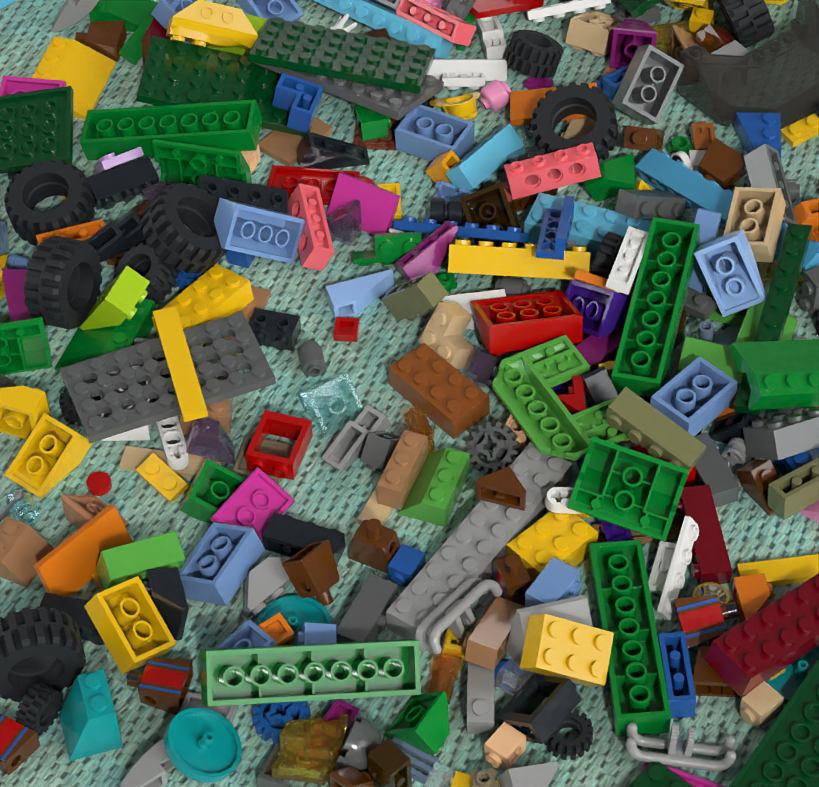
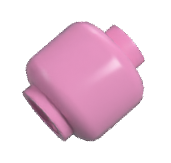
M493 80L481 89L482 98L479 101L485 110L490 108L493 112H498L510 103V92L512 91L504 81Z

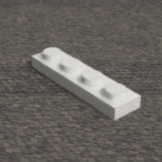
M572 0L525 11L527 19L536 23L545 21L546 16L553 15V18L564 17L565 12L573 11L574 14L586 12L585 8L594 7V10L606 8V4L611 3V0Z
M628 227L605 287L616 292L629 294L643 257L648 232Z

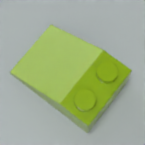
M126 266L100 295L80 328L82 330L117 326L126 318L131 320L138 310L135 307L136 303H141L148 294V291L145 289L150 281L129 266Z

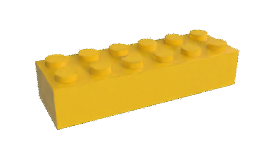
M455 240V244H449L448 273L575 280L574 276L578 269L590 273L591 252L586 251L587 247L572 246V251L566 250L564 260L536 258L537 244H525V248H517V243L502 242V247L494 246V242L479 241L478 245H471V240Z

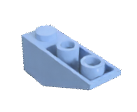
M390 269L326 286L327 303L335 321L336 317L347 318L358 315L394 286L393 270Z

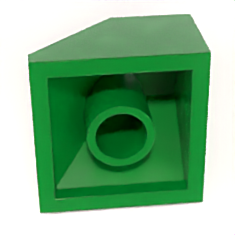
M631 153L599 164L601 177L584 181L586 189L595 202L618 195L619 189L632 190L637 188L634 155Z
M444 691L412 695L384 733V736L391 740L396 737L426 754L438 753L443 748L444 741L450 734L447 694Z

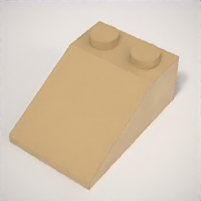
M592 9L571 18L565 43L572 45L573 49H586L591 51L592 55L602 57L611 52L614 27L619 25L620 22L614 19L613 15Z

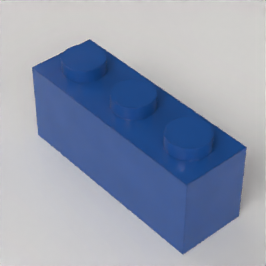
M685 632L659 633L658 641L671 719L695 717L696 694Z

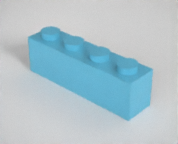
M509 123L493 132L445 174L451 183L456 185L457 192H459L460 187L470 191H477L481 188V182H487L494 176V171L498 172L504 168V165H507L505 161H511L519 155L518 150L524 144Z

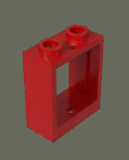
M265 410L245 454L247 470L254 471L258 467L265 474L294 480L313 437L312 420ZM266 434L297 440L289 459L259 452Z

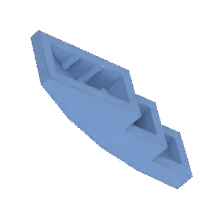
M698 208L694 223L700 224L699 246L717 239L722 213ZM695 259L689 287L703 293L704 285L707 281L697 259Z

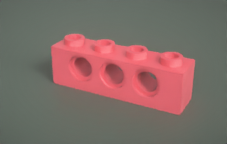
M400 0L396 10V14L452 43L469 46L476 29L475 25L425 0Z
M592 142L504 165L513 200L601 177L597 154Z
M299 183L288 200L290 215L305 219L298 245L302 267L320 271L325 268L334 254L319 188Z

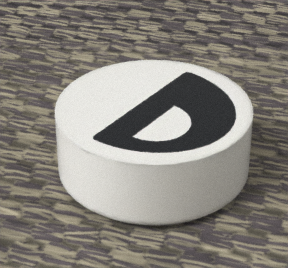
M678 151L671 155V159L676 162H683L690 169L691 162L685 152Z

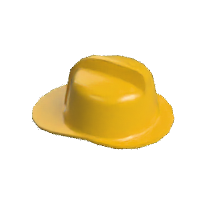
M472 92L455 97L439 98L430 101L429 105L443 107L445 113L469 120L475 118L478 114L476 99L480 97L481 93Z

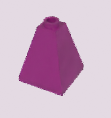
M627 19L615 26L609 68L618 69L622 66L630 65L639 46L650 44L655 47L657 31L644 20Z
M2 269V278L11 322L33 319L27 311L28 308L24 302L26 296L23 294V288L25 287L24 278L28 270Z

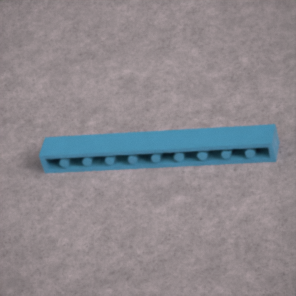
M654 148L635 166L640 179L659 191H668L687 198L685 206L697 213L698 208L722 213L719 227L725 230L734 194L731 190L726 191L722 189L715 181L705 179L698 171H691L683 162H676L666 152H659ZM783 221L774 255V260L776 261L778 260L788 227ZM810 240L800 273L802 277H804L805 271L819 266L818 241Z

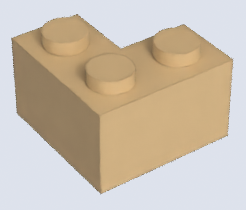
M439 302L418 342L420 344H427L456 369H465L477 350L462 336L472 315L458 302Z

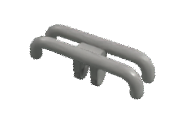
M478 577L467 579L417 627L415 640H419L420 651L424 652L427 650L428 645L425 636L434 624L435 626L429 635V645L432 653L435 655L440 654L442 651L440 636L448 627L457 639L465 637L466 630L463 625L473 629L476 622L470 606L479 597L486 594L488 590H491L495 597L501 596L503 592L500 585L492 579L484 581Z
M630 722L627 725L628 739L626 741V750L632 758L641 762L651 763L653 761L660 762L663 765L723 771L731 767L736 760V752L733 751L736 738L733 735H728L721 745L694 743L695 727H689L685 741H678V725L672 724L669 739L642 736L637 732L638 727L636 723ZM637 745L667 750V754L642 751L638 749ZM692 753L708 756L725 755L721 760H709L691 756Z

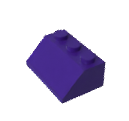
M570 280L565 294L583 315L582 332L604 338L625 324L632 299L615 291L575 280Z

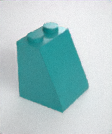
M101 669L78 675L59 714L70 761L123 747L105 670Z

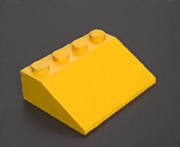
M54 36L32 78L65 81L66 86H71L73 89V118L86 119L87 111L94 109L117 63L74 39Z

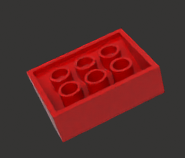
M561 290L470 301V307L483 345L490 354L502 355L508 351L523 352L563 335H566L573 345L582 342L583 315Z

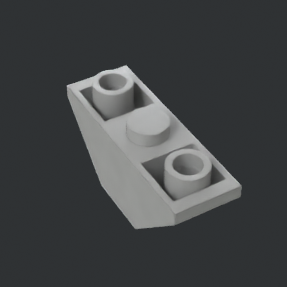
M267 557L248 573L244 581L243 616L245 618H248L252 613L255 616L259 615L267 607L265 603L273 598L275 601L285 593L286 589L284 587L291 580L285 572L282 563L288 559Z

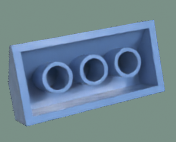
M220 198L214 223L221 248L293 264L305 219L283 212Z

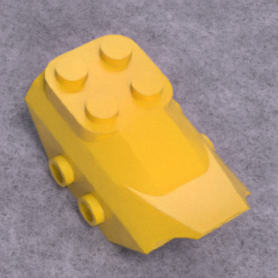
M197 0L168 20L166 36L170 40L178 42L186 41L200 47H239L248 52L251 51L258 38V34L242 9L204 0Z

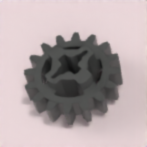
M490 421L487 422V428L479 425L478 429L480 432L478 434L472 432L471 435L474 437V440L467 441V444L472 447V449L466 451L470 453V456H473L470 459V463L476 465L475 469L479 472L484 470L486 475L491 474L492 470L496 472L508 467L509 464L514 462V456L518 457L520 455L515 448L520 447L521 444L518 441H514L518 435L515 432H511L512 429L507 425L503 428V424L498 421L495 427ZM497 433L504 435L507 440H500ZM480 457H487L490 464L484 463Z

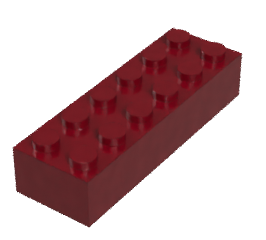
M819 573L713 640L704 660L740 697H743L763 681H767L819 645Z

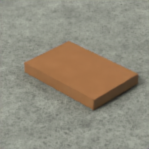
M314 117L310 132L326 137L333 132L332 126ZM273 130L258 145L260 152L285 166H293L298 162L297 148L304 139V136Z

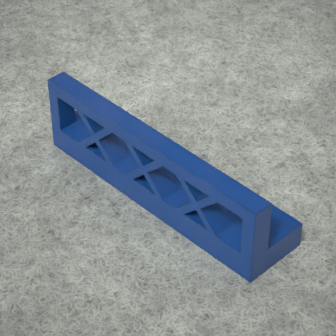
M565 196L562 210L546 209L536 248V258L564 260L574 218L575 196Z

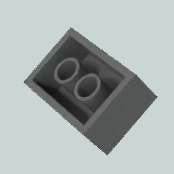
M650 44L639 46L612 101L614 107L645 125L658 124L685 65Z
M806 407L793 408L789 414L777 413L773 414L772 419L769 420L757 419L752 421V425L743 427L747 456L781 460L818 448L819 408L806 410Z

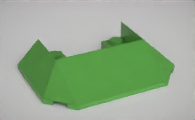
M708 285L706 295L714 298ZM765 301L725 317L722 316L718 307L707 319L741 326L736 342H753ZM790 313L787 317L781 341L792 340L798 321ZM686 336L677 369L678 374L701 356L738 382L737 387L739 388L744 372L737 371L730 346Z
M566 335L501 361L497 377L494 378L492 388L540 453L576 461L586 456L592 436L614 444L628 439L625 433L611 427L607 420L604 419L609 405L616 398L571 415L551 389L554 386L572 380V376L584 375L590 372V365Z

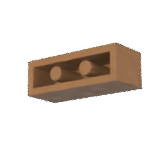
M404 430L377 484L378 504L402 510L428 456V436Z
M496 597L491 605L488 604L484 610L483 618L477 619L472 634L468 633L464 639L463 648L466 649L464 660L494 671L507 651L506 646L516 610L525 608V606L501 597Z

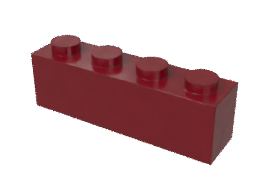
M710 485L684 487L676 509V513H680L682 518L680 520V531L685 516H690L698 524L699 528L698 538L694 541L691 550L693 562L691 563L692 577L697 578L698 585L705 582L717 584L730 583L732 568Z

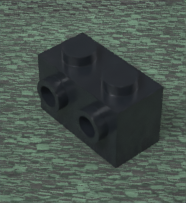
M255 308L249 321V325L260 346L274 347L280 351L294 350L301 333L300 316Z

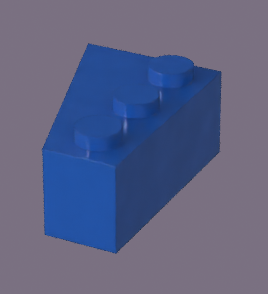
M736 112L735 132L742 142L741 145L747 154L763 144H767L779 151L781 159V113Z

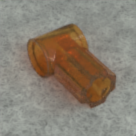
M418 407L410 408L404 414L408 431L428 436L429 455L435 450L434 429L429 425L424 410Z
M442 653L434 655L431 672L432 679L428 693L444 691L447 694L448 704H450L455 681L459 680L458 671L461 672L462 657Z

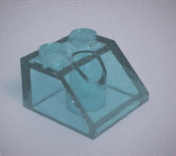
M348 372L337 373L297 393L305 413L325 437L343 429L350 420L354 422L364 409Z

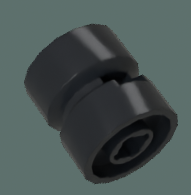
M431 198L430 219L437 220V224L441 225L444 224V221L458 222L457 226L462 227L463 207L460 198H450L449 201H445L444 198Z

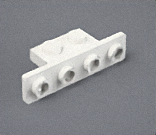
M434 59L428 75L443 81V86H446L447 89L455 90L460 87H468L472 90H478L481 87H485L486 81H506L507 61L505 59Z
M690 516L684 517L677 544L660 541L648 580L650 592L661 594L657 612L665 620L671 621L673 613L676 612L673 600L678 598L679 591L684 586L686 567L691 562V550L694 541L697 540L699 535L698 524Z

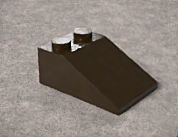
M503 182L460 198L468 223L479 224L478 228L486 229V225L500 226L501 231H507V227L520 228L509 186ZM473 238L475 245H478L479 241L494 242V246L502 247V242L517 243V248L524 247V243Z

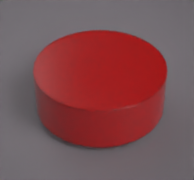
M94 472L86 480L89 493L95 496L105 495L112 488L111 477L105 472Z

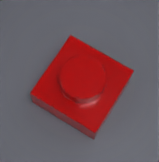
M336 317L334 341L358 342L360 319Z

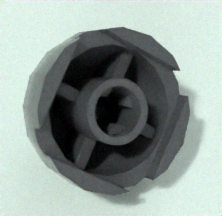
M357 715L352 724V730L348 732L334 765L341 769L352 766L361 772L368 768L367 755L372 747L381 743V735L375 724Z

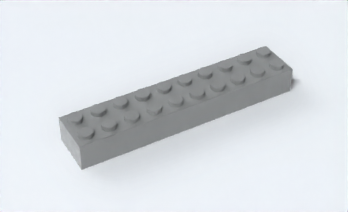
M530 442L510 465V468L526 490L525 511L481 500L387 609V629L405 639L415 640V632L419 624L467 579L471 577H478L483 581L491 579L493 562L507 556V544L541 519L548 511L545 506V498L549 489L553 487H568L572 482L573 463L560 457L542 454ZM435 624L427 631L425 636V640L428 645L426 651H428L429 653L431 652L429 645V635ZM444 630V631L442 632V634H441V636H440V640H441L442 637L444 636L446 630Z

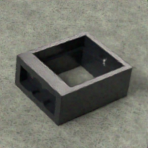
M533 674L496 715L495 720L499 726L506 722L526 735V741L543 744L582 699L576 691L575 684L570 679ZM545 698H547L544 701V703L537 709V711L533 715H531L534 712V710L542 703V701Z

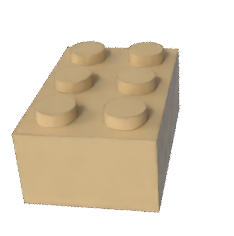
M735 187L723 236L743 229L756 262H773L786 207L781 188Z

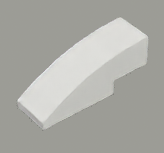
M491 16L476 19L485 59H505L508 45L504 39L503 28L498 17Z

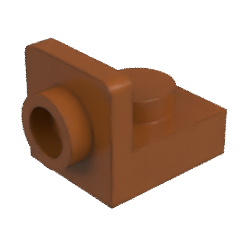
M699 121L691 124L688 133L692 138L693 150H708L715 139L713 123Z

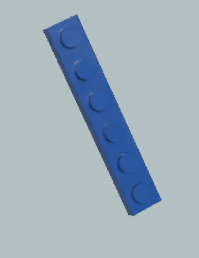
M403 216L402 221L394 220L393 229L431 234L441 224H437V220L423 219V223L416 222V218ZM449 221L455 225H458V222ZM465 223V227L457 226L458 230L455 236L519 243H528L529 234L521 233V228L507 227V231H501L500 226L486 225V229L478 228L479 224Z

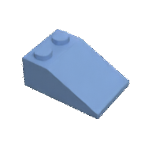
M743 229L702 244L696 249L694 255L723 317L766 300L765 290L753 251Z

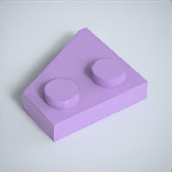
M141 147L117 156L113 152L98 159L99 163L93 167L96 174L141 157L144 153Z

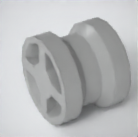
M732 438L728 442L727 448L722 452L721 456L727 459L729 466L736 469L744 466L746 458H748L745 440Z

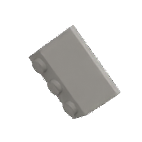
M585 595L516 610L506 650L519 668L529 616L548 614L593 627L588 600Z

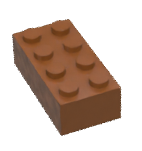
M425 343L388 367L389 385L453 439L490 414V396Z

